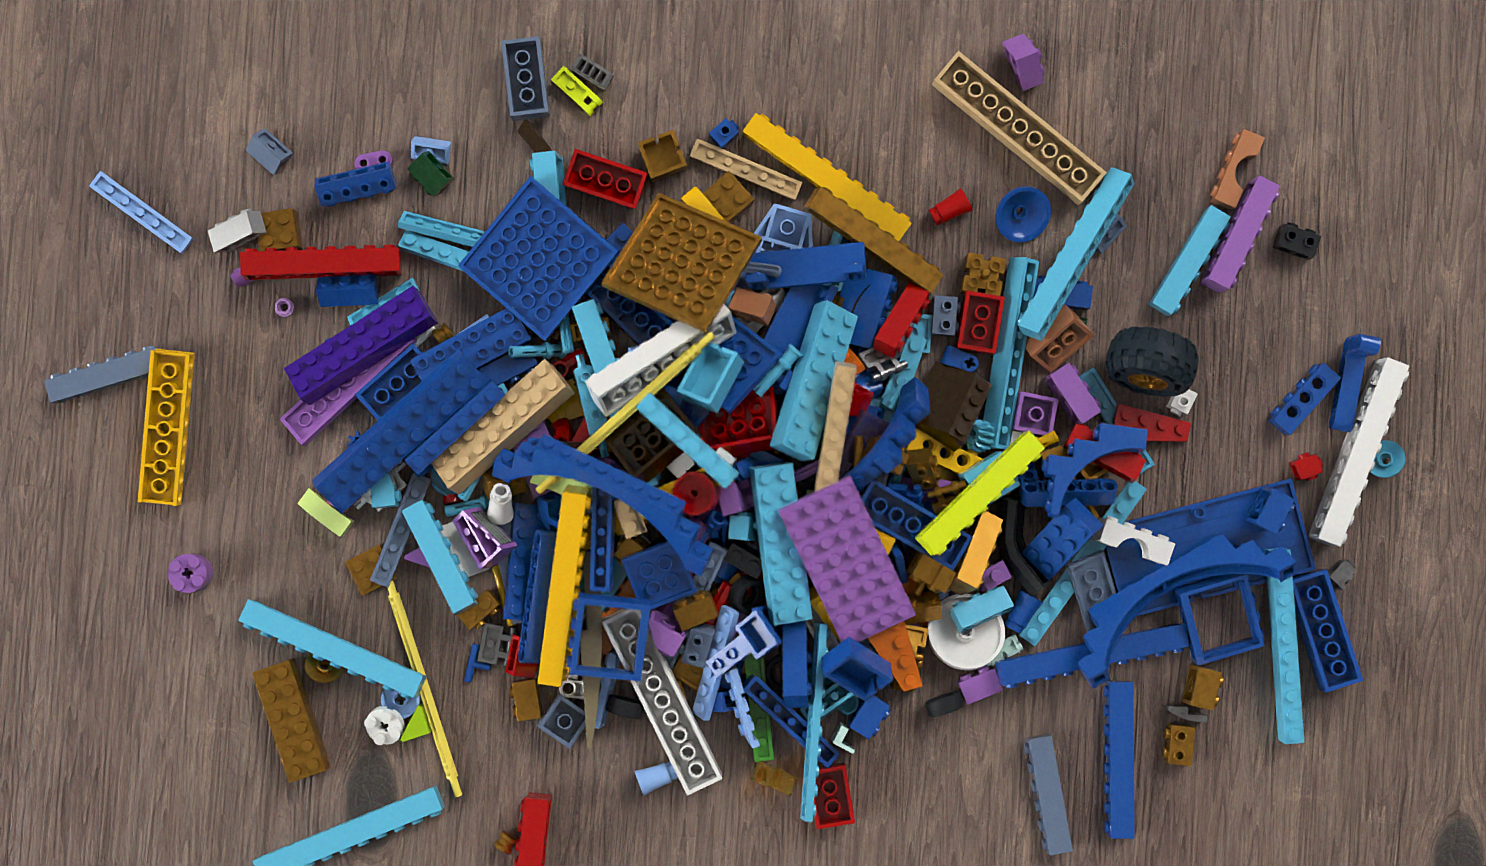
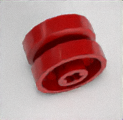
M693 471L681 475L675 481L672 495L686 502L683 513L700 515L711 511L717 505L720 498V486L707 472Z

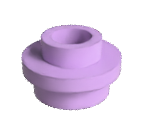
M281 298L275 303V311L279 316L288 317L294 312V303L288 298ZM284 304L288 305V309L286 311L282 310V306Z

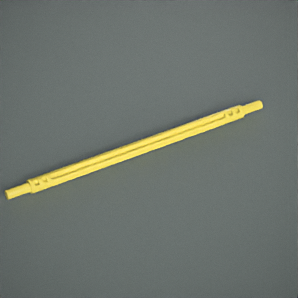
M710 331L697 344H692L576 450L587 455L638 410L636 408L637 405L648 393L655 395L702 352L701 350L715 338L714 334ZM549 476L535 489L539 494H542L554 482L557 483L562 477Z
M391 580L388 588L390 594L388 598L411 669L426 675L399 592L397 593L394 581ZM426 677L419 694L446 778L450 780L454 796L459 797L462 795L457 780L458 773Z

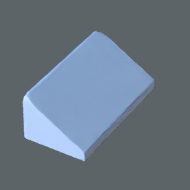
M415 136L411 140L410 159H417L421 153L430 151L440 163L448 164L451 142Z

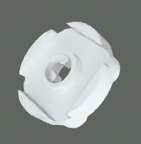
M379 706L370 712L364 725L377 745L395 743L403 734L405 723L401 714L395 709L390 710L387 709V706ZM381 722L389 725L387 729L382 726Z

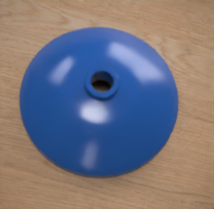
M1022 186L1011 190L1001 199L996 209L995 221L998 230L1005 238L1013 242H1027L1036 238L1049 223L1051 216L1050 202L1043 192L1034 187Z

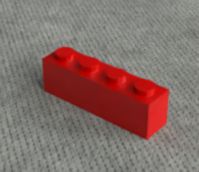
M908 283L876 335L873 349L892 358L896 356L897 352H902L905 346V339H909L913 333L914 328L912 327L914 324L918 325L922 317V311H926L929 307V291Z
M1084 424L1074 425L1063 448L1068 449V445L1075 439L1095 441L1092 438L1093 432ZM1121 452L1106 455L1091 463L1133 483L1137 480L1146 459L1142 458V455L1138 452Z

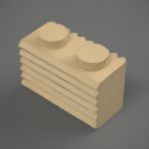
M621 500L613 502L614 508L618 512L619 523L623 527V534L626 535L625 538L628 539L647 532L640 513Z

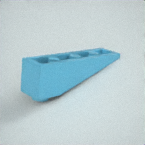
M391 470L371 487L373 508L399 507V502L402 501L401 491L398 490Z

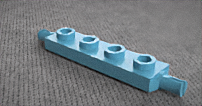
M583 354L575 356L578 367L573 370L587 428L591 436L607 422V419L593 401L585 382L595 374L593 367L586 365ZM604 440L597 446L600 449L601 458L609 456L607 443Z

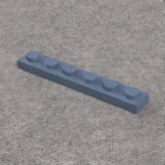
M415 473L412 474L370 581L389 588L411 533L402 510L420 500H424L431 479L424 476L417 477Z

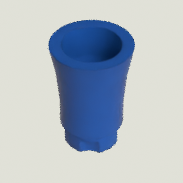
M1020 589L1014 607L1007 616L1008 619L1004 625L1021 634L1044 602Z

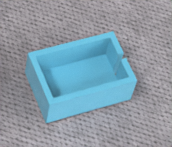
M556 151L532 153L530 167L534 171V178L567 206L566 188L563 186L565 179L563 157Z
M710 342L692 361L677 392L684 401L718 413L744 361L737 352L724 347L721 349L720 346Z

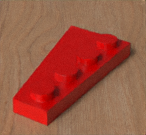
M1122 404L1116 405L1112 425L1148 430L1146 442H1187L1191 427L1190 422Z

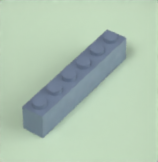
M154 345L142 348L143 351L137 353L135 351L126 352L124 357H109L105 359L106 362L104 363L93 362L87 364V368L81 370L80 368H73L64 375L62 373L51 375L50 379L44 380L50 403H62L147 377L149 375L150 352L157 347H154Z
M1050 734L1026 737L1027 743H1024L1026 755L1029 754L1030 762H1027L1029 773L1033 774L1034 781H1031L1033 793H1036L1037 800L1034 803L1036 812H1040L1041 819L1038 820L1040 831H1043L1044 839H1041L1043 850H1047L1049 855L1072 852V843L1052 736Z

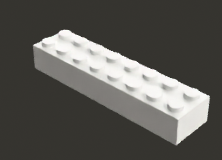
M724 304L707 333L681 321H676L671 327L659 332L655 337L642 343L632 352L626 353L621 359L609 364L599 373L593 374L585 382L593 401L604 416L607 417L626 405L692 344H697L710 331L715 336L711 343L716 345L736 334L731 311Z

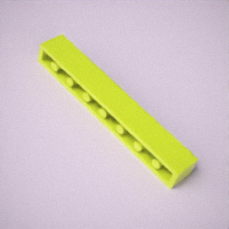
M1030 431L1023 432L937 515L915 539L930 555L942 554L947 549L946 545L950 541H955L961 535L960 531L964 527L968 528L974 523L975 520L973 518L977 514L981 515L988 509L987 505L991 501H996L1002 495L1000 492L1004 488H1009L1015 482L1014 478L1018 474L1022 475L1028 470L1027 465L1031 461L1035 462L1042 456L1041 452L1045 449L1044 446Z

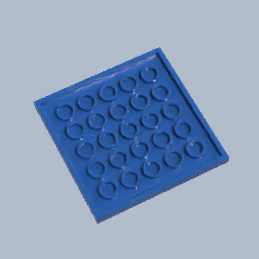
M530 176L460 262L458 267L539 337L547 341L572 311V306H575L620 251L534 177Z

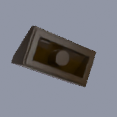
M525 119L519 127L518 133L535 153L552 151L551 147L532 124Z

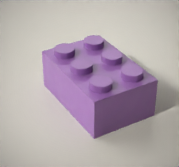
M1067 363L1044 377V380L1074 425L1083 424L1101 412L1099 408L1101 404L1096 397L1092 398L1088 392L1090 391L1088 384L1085 381H1081L1078 377V369L1074 365Z

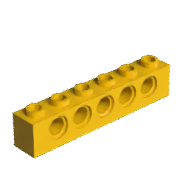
M916 428V438L904 447L906 452L908 450L923 449V442L925 440L928 441L929 448H931L933 455L937 457V466L945 467L955 474H960L983 460V458L978 457L979 453L969 449L965 451L960 447L954 452L918 428ZM942 448H944L946 451V455L944 458H942L940 455V450ZM959 455L963 459L961 465L957 463V458Z

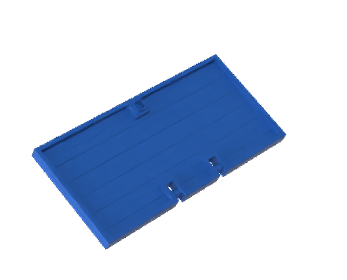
M1292 478L1263 485L1276 489L1295 499L1292 512L1287 514L1284 520L1285 525L1277 534L1265 531L1245 520L1262 486L1124 521L1135 525L1136 530L1140 531L1141 528L1152 531L1153 536L1157 537L1160 534L1169 537V541L1175 543L1169 563L1175 561L1179 556H1184L1191 552L1195 547L1205 544L1211 538L1223 534L1235 549L1251 540L1256 543L1264 554V549L1279 548L1281 546L1290 549L1291 556L1297 563V574L1316 570ZM1134 538L1124 540L1118 547L1107 545L1105 548L1116 593L1164 566L1163 564L1143 558L1141 546ZM1248 574L1249 579L1252 581L1251 586L1267 582L1266 576ZM1211 576V577H1207V578L1198 579V580H1195V581L1186 583V584H1184V585H1181V586H1179V587H1177V588H1180V587H1183V586H1186V585H1190V584H1193V583H1196V582H1200V581H1203V580H1207V579H1210V578H1213V577H1217V576ZM1238 581L1188 595L1189 601H1195L1194 597L1197 596L1200 599H1205L1239 590ZM1175 590L1168 591L1151 602L1137 616L1178 606Z

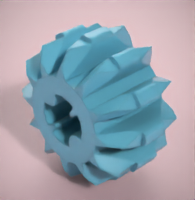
M977 419L965 442L968 449L976 452H985L986 449H990V444L994 443L993 437L996 436L993 434L994 427L988 421Z

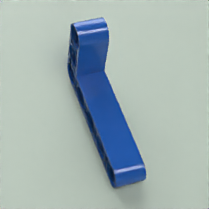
M1357 334L1346 338L1338 372L1341 379L1336 383L1329 420L1330 429L1351 432L1354 425L1366 357L1376 355L1379 352L1381 346L1380 337Z
M1031 461L1027 465L1028 470L1022 475L1018 474L1020 501L1027 507H1045L1046 500L1050 497V492L1047 491L1049 480H1038L1035 462ZM1112 479L1072 480L1062 499L1061 506L1067 505L1074 498H1077L1084 506L1111 505L1116 500L1118 484Z

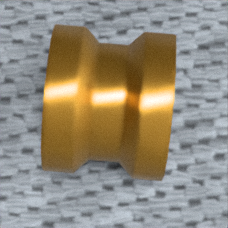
M445 322L441 324L439 329L432 330L439 343L454 337V334Z
M501 831L500 838L495 841L494 846L500 851L510 854L512 846L517 843V838L506 831Z

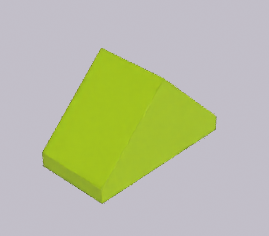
M423 704L417 706L400 739L404 742L432 732Z

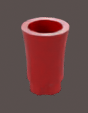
M961 188L943 201L935 204V207L929 209V213L937 226L973 211L969 200Z

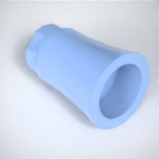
M671 762L635 771L643 796L672 783L671 780L678 779Z

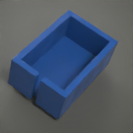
M851 637L846 638L821 657L823 675L864 701L878 692L877 687L881 690L893 681L891 663Z

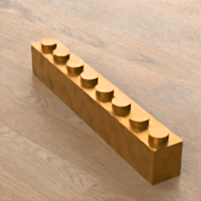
M819 187L813 191L803 209L851 243L863 242L865 252L908 283L929 291V294L933 293L944 275L939 271V267L924 261L925 258L919 253L910 251L907 244L893 239L894 236L891 233L879 229V225L876 222L865 219L863 213L859 210H853L848 207V203L845 200L834 197L832 191L828 188Z

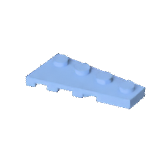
M733 666L724 674L727 683L731 684L732 689L729 690L731 700H735L736 707H733L735 716L740 719L741 724L738 725L740 735L745 736L750 746L755 748L760 746L759 741L752 733L755 730L754 724L751 721L750 715L746 714L749 711V707L745 697H742L744 690L736 666Z

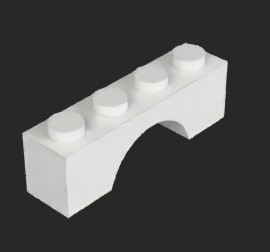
M1107 516L1106 519H1098L1104 526L1092 537V540L1108 546L1118 547L1124 540L1134 538L1141 546L1143 558L1168 566L1175 543L1169 541V537L1160 534L1157 537L1153 536L1152 531L1141 528L1140 531L1136 530L1135 525L1124 522L1123 525L1119 524V519Z

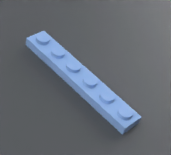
M102 171L97 174L89 187L181 254L186 251L194 238Z
M723 605L720 608L707 660L732 642L740 613L727 605ZM705 663L692 713L704 721L710 720L722 676L716 678L707 663Z

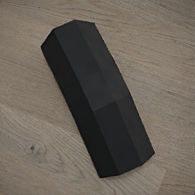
M1004 495L1000 497L999 518L1003 522L1001 525L1002 532L997 537V543L1002 559L1029 594L1033 596L1053 579L1051 578L1048 581L1022 554V551L1027 547L1023 537L1025 506L1021 503L1019 495Z

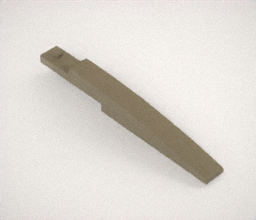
M587 551L583 563L585 593L601 595V591H590L591 551ZM586 605L587 630H581L580 636L582 666L601 667L602 606ZM583 676L587 749H591L597 716L600 677Z

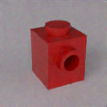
M1309 452L1298 455L1297 460L1289 462L1295 480L1306 478L1307 481L1318 478L1317 474L1323 472V463L1316 454L1310 455Z

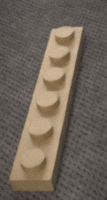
M700 139L696 140L690 154V158L726 173L730 171L738 178L793 201L796 200L803 183Z

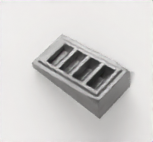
M582 54L578 55L571 67L573 74L603 91L606 90L614 76L613 73ZM582 62H584L585 65L582 70H578ZM589 66H591L592 69L590 70L589 74L586 75L585 73L587 69L589 68ZM598 70L599 73L596 78L592 79L595 71ZM605 74L606 76L603 82L600 84L599 80L601 76Z

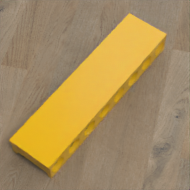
M157 348L150 352L138 502L172 506L182 505L195 353Z

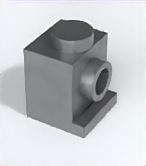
M1338 560L1328 571L1332 585L1339 590H1344L1346 588L1344 583L1347 584L1353 579L1356 566L1349 560Z

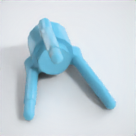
M895 373L890 375L884 394L881 397L882 402L880 403L893 412L897 408L900 398L897 394L907 379L904 376L895 391H890L889 393Z

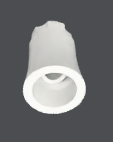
M502 483L495 484L490 493L487 517L494 524H507L514 517L510 487Z

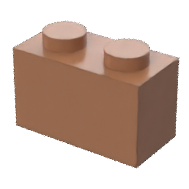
M737 287L728 308L733 316L768 326L777 305L772 296L767 293L758 294L752 289Z

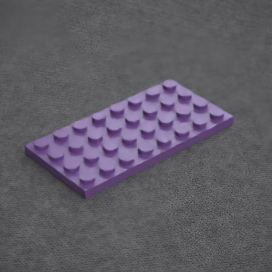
M850 475L778 509L841 642L848 637L860 642L916 615Z

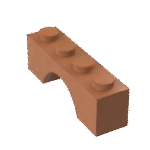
M1246 129L1234 135L1232 139L1233 148L1227 152L1224 161H1227L1226 165L1220 169L1217 176L1219 179L1218 184L1214 185L1210 192V196H1212L1211 203L1228 210H1233L1237 207L1243 189L1238 185L1235 178L1236 166L1243 159H1253L1256 157L1265 137Z

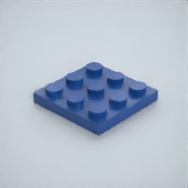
M668 540L621 558L636 598L650 600V610L697 592L690 571L684 568V563Z

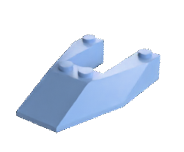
M773 204L754 232V234L762 237V242L755 253L813 247L811 214L779 204ZM742 273L733 291H736L737 287L741 289L749 288L746 283V275H750V273Z

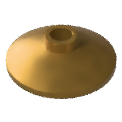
M310 653L305 660L307 675L319 683L335 681L344 670V667L339 669L331 666V661L324 659L320 661L313 658V653ZM321 667H327L328 669L322 670Z

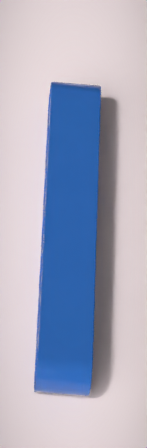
M537 530L534 535L518 651L520 663H540L557 539V532Z

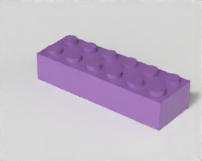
M1260 175L1248 183L1229 221L1230 225L1223 234L1199 284L1218 293L1227 291L1235 286L1238 279L1236 275L1238 271L1243 269L1246 263L1244 258L1246 254H1250L1254 247L1252 242L1255 236L1258 237L1263 228L1261 224L1264 219L1268 218L1271 212L1269 207L1272 202L1274 203L1280 194L1278 192L1280 185Z

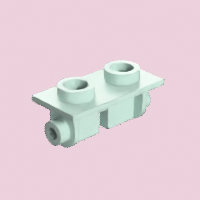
M1016 634L1004 639L999 654L987 666H994L995 661L1004 660L1007 656L1010 657L1021 653L1020 651L1023 650V647L1019 643Z

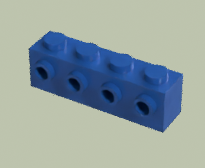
M388 161L316 178L314 187L321 207H332L339 202H352L360 197L370 198L377 193H390L396 189V179L391 163Z

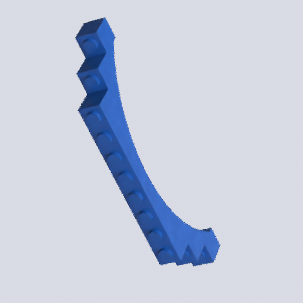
M544 434L535 446L523 441L515 453L504 448L494 460L492 476L508 484L513 479L519 477L549 475L573 479L603 490L635 509L652 523L676 550L684 563L685 569L702 576L710 562L713 548L696 540L700 525L682 517L686 505L685 501Z
M1223 534L1211 538L1208 542L1195 547L1184 556H1179L1175 561L1169 563L1168 566L1160 567L1159 570L1144 576L1138 582L1128 585L1122 591L1112 594L1108 599L1088 609L1090 618L1097 628L1091 629L1083 635L1085 644L1092 654L1078 661L1081 673L1093 689L1110 680L1108 674L1109 665L1121 635L1144 608L1168 591L1198 579L1226 574L1263 575L1277 578L1282 582L1298 573L1296 561L1283 546L1273 549L1265 555L1253 540L1243 543L1235 549Z

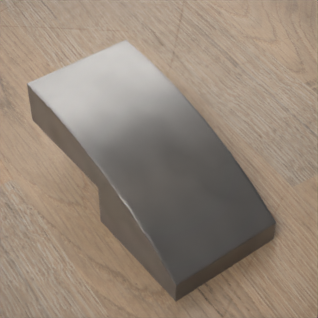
M1164 705L1166 710L1179 717L1207 723V714L1188 713V707L1185 705Z

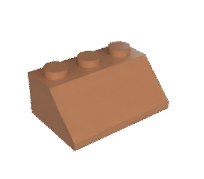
M1064 304L1043 341L1028 336L1025 349L1034 360L1052 373L1095 335L1076 313Z

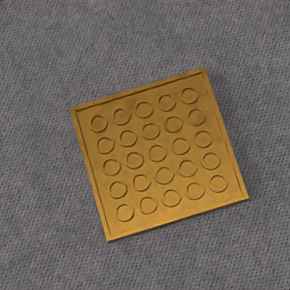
M658 193L601 282L602 287L707 333L762 242V237Z

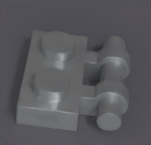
M872 347L858 354V358L863 363L867 372L876 371L875 374L871 375L873 382L883 381L887 379V376L894 373L898 374L902 372V369L908 367L906 360L901 362L897 360L901 358V353L899 352L892 358ZM890 363V367L886 369L882 367L883 365Z
M485 623L478 661L497 665L498 658L500 657L504 658L503 666H506L512 634H517V628L510 627L509 635L503 634L505 626ZM502 640L507 641L505 652L500 651Z

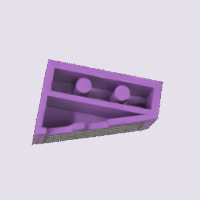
M480 507L463 510L453 520L480 570L496 566L518 546L497 524L492 523L488 519L487 514Z

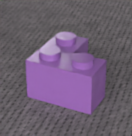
M1023 33L1003 41L1005 57L1013 66L1015 81L1021 90L1025 91L1044 83L1043 75L1045 72L1042 64H1040L1042 56L1040 50L1034 47L1032 40H1028Z

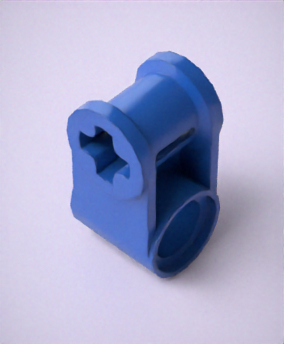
M947 345L940 363L973 373L976 371L979 362L974 355ZM971 360L974 366H971L970 369L966 368L967 364L964 362Z

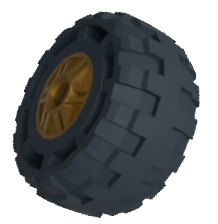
M1135 326L1120 330L1115 338L1111 340L1105 365L1108 368L1107 373L1110 379L1123 388L1150 396L1173 397L1187 392L1190 386L1193 385L1197 374L1199 356L1195 345L1180 334L1161 328Z

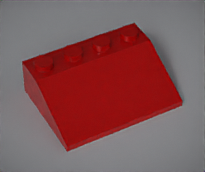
M771 386L762 397L752 390L731 414L722 407H720L718 413L712 412L699 426L700 433L703 435L700 439L715 452L719 447H722L732 456L773 450L774 448L770 447V443L779 418L774 387Z

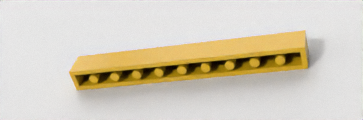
M754 114L742 131L743 136L815 187H826L831 190L834 197L845 200L848 203V207L853 210H859L868 221L876 222L879 225V229L891 233L896 241L899 242L912 224L907 215L894 211V206L886 201L885 203L878 199L879 196L873 191L867 192L859 181L855 179L854 181L850 180L847 177L848 174L842 169L836 170L831 166L832 163L824 157L821 159L816 156L817 152L815 150L802 146L798 138L785 134L784 128L771 124L769 122L770 119L764 114Z

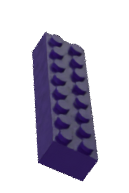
M411 286L284 369L299 399L311 405L438 324V321L423 294L415 286Z

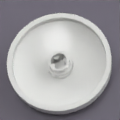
M967 593L964 595L955 594L941 601L942 619L928 621L927 637L932 651L943 663L959 670H976L988 665L999 654L1005 639V627L1002 617L998 616L959 634L949 612L953 608V604L959 601L964 603L970 600L969 598L973 594Z

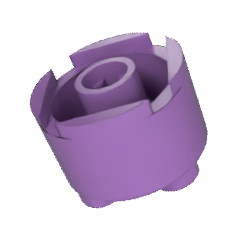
M183 554L176 557L169 564V581L175 590L183 593L198 592L205 589L213 577V567L210 561L199 554ZM193 571V574L189 576L188 572Z

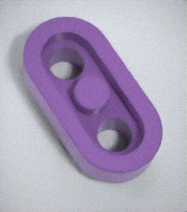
M384 150L362 154L356 158L355 168H362L361 163L363 161H367L365 167L379 164L381 157H386L385 162L390 161L391 166H393L394 159L389 152Z

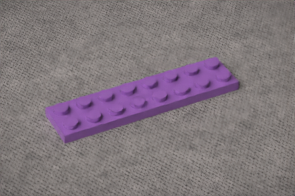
M416 339L411 340L315 403L308 405L300 399L280 420L298 442L305 447L357 399L355 393L411 344L417 343Z

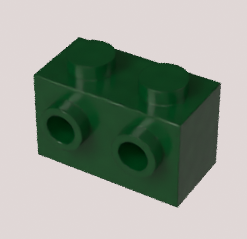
M430 151L421 153L407 168L411 172L412 178L419 181L424 186L425 192L433 197L440 195L455 180Z

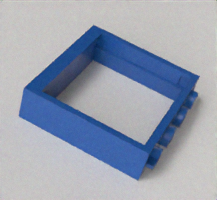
M1248 574L1220 575L1174 589L1182 622L1186 626L1191 657L1198 666L1264 646L1263 635L1265 634L1259 625L1261 617L1258 610L1255 609L1256 597L1251 592L1250 586L1252 581L1249 579ZM1238 581L1251 637L1202 651L1188 595Z
M579 593L578 599L574 600L573 610L577 611L576 618H572L571 623L574 637L569 639V649H572V654L567 656L566 667L570 668V674L641 681L651 608L650 600ZM584 604L641 610L633 671L577 665Z

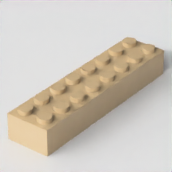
M544 359L442 452L431 465L448 489L460 495L494 465V460L504 448L510 451L575 392L555 366Z

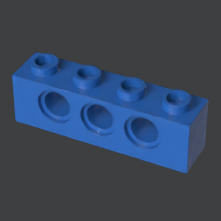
M1325 363L1314 364L1308 370L1309 375L1297 382L1295 385L1297 388L1294 392H1289L1283 398L1284 403L1280 407H1275L1270 413L1271 417L1268 421L1285 436L1291 435L1341 379ZM1314 379L1319 382L1317 389L1312 385ZM1301 393L1306 395L1305 403L1300 401ZM1289 407H1291L1294 411L1292 417H1289L1287 414V409Z

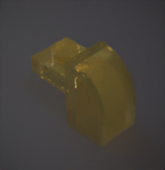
M758 761L751 780L791 796L798 777L775 765Z

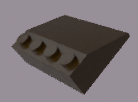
M935 362L924 383L929 392L930 414L918 422L915 427L955 452L965 444L992 384L977 374Z
M664 388L654 395L699 438L703 437L694 423ZM639 410L605 439V442L629 475L646 483L650 482L684 453L679 446Z

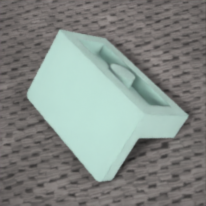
M839 722L831 737L832 743L854 754V747L843 741L849 729L846 724Z

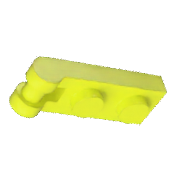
M565 66L551 79L558 88L589 116L594 113L593 110L597 106L600 107L603 103L596 94ZM589 97L592 101L587 105L584 101Z

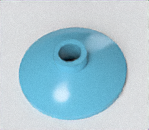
M1388 440L1381 441L1382 446L1379 453L1375 455L1373 460L1375 465L1371 473L1380 478L1393 477L1403 469L1406 460L1405 453L1399 444ZM1386 458L1390 459L1388 464H1384Z

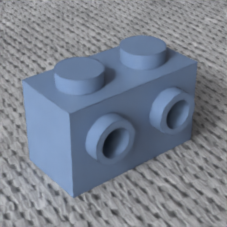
M937 295L933 297L931 335L953 337L955 332L958 333L959 321H956V314L960 313V302H957L958 297Z
M702 623L686 630L685 638H688L687 643H682L680 654L683 655L682 663L701 668L705 667L715 626Z

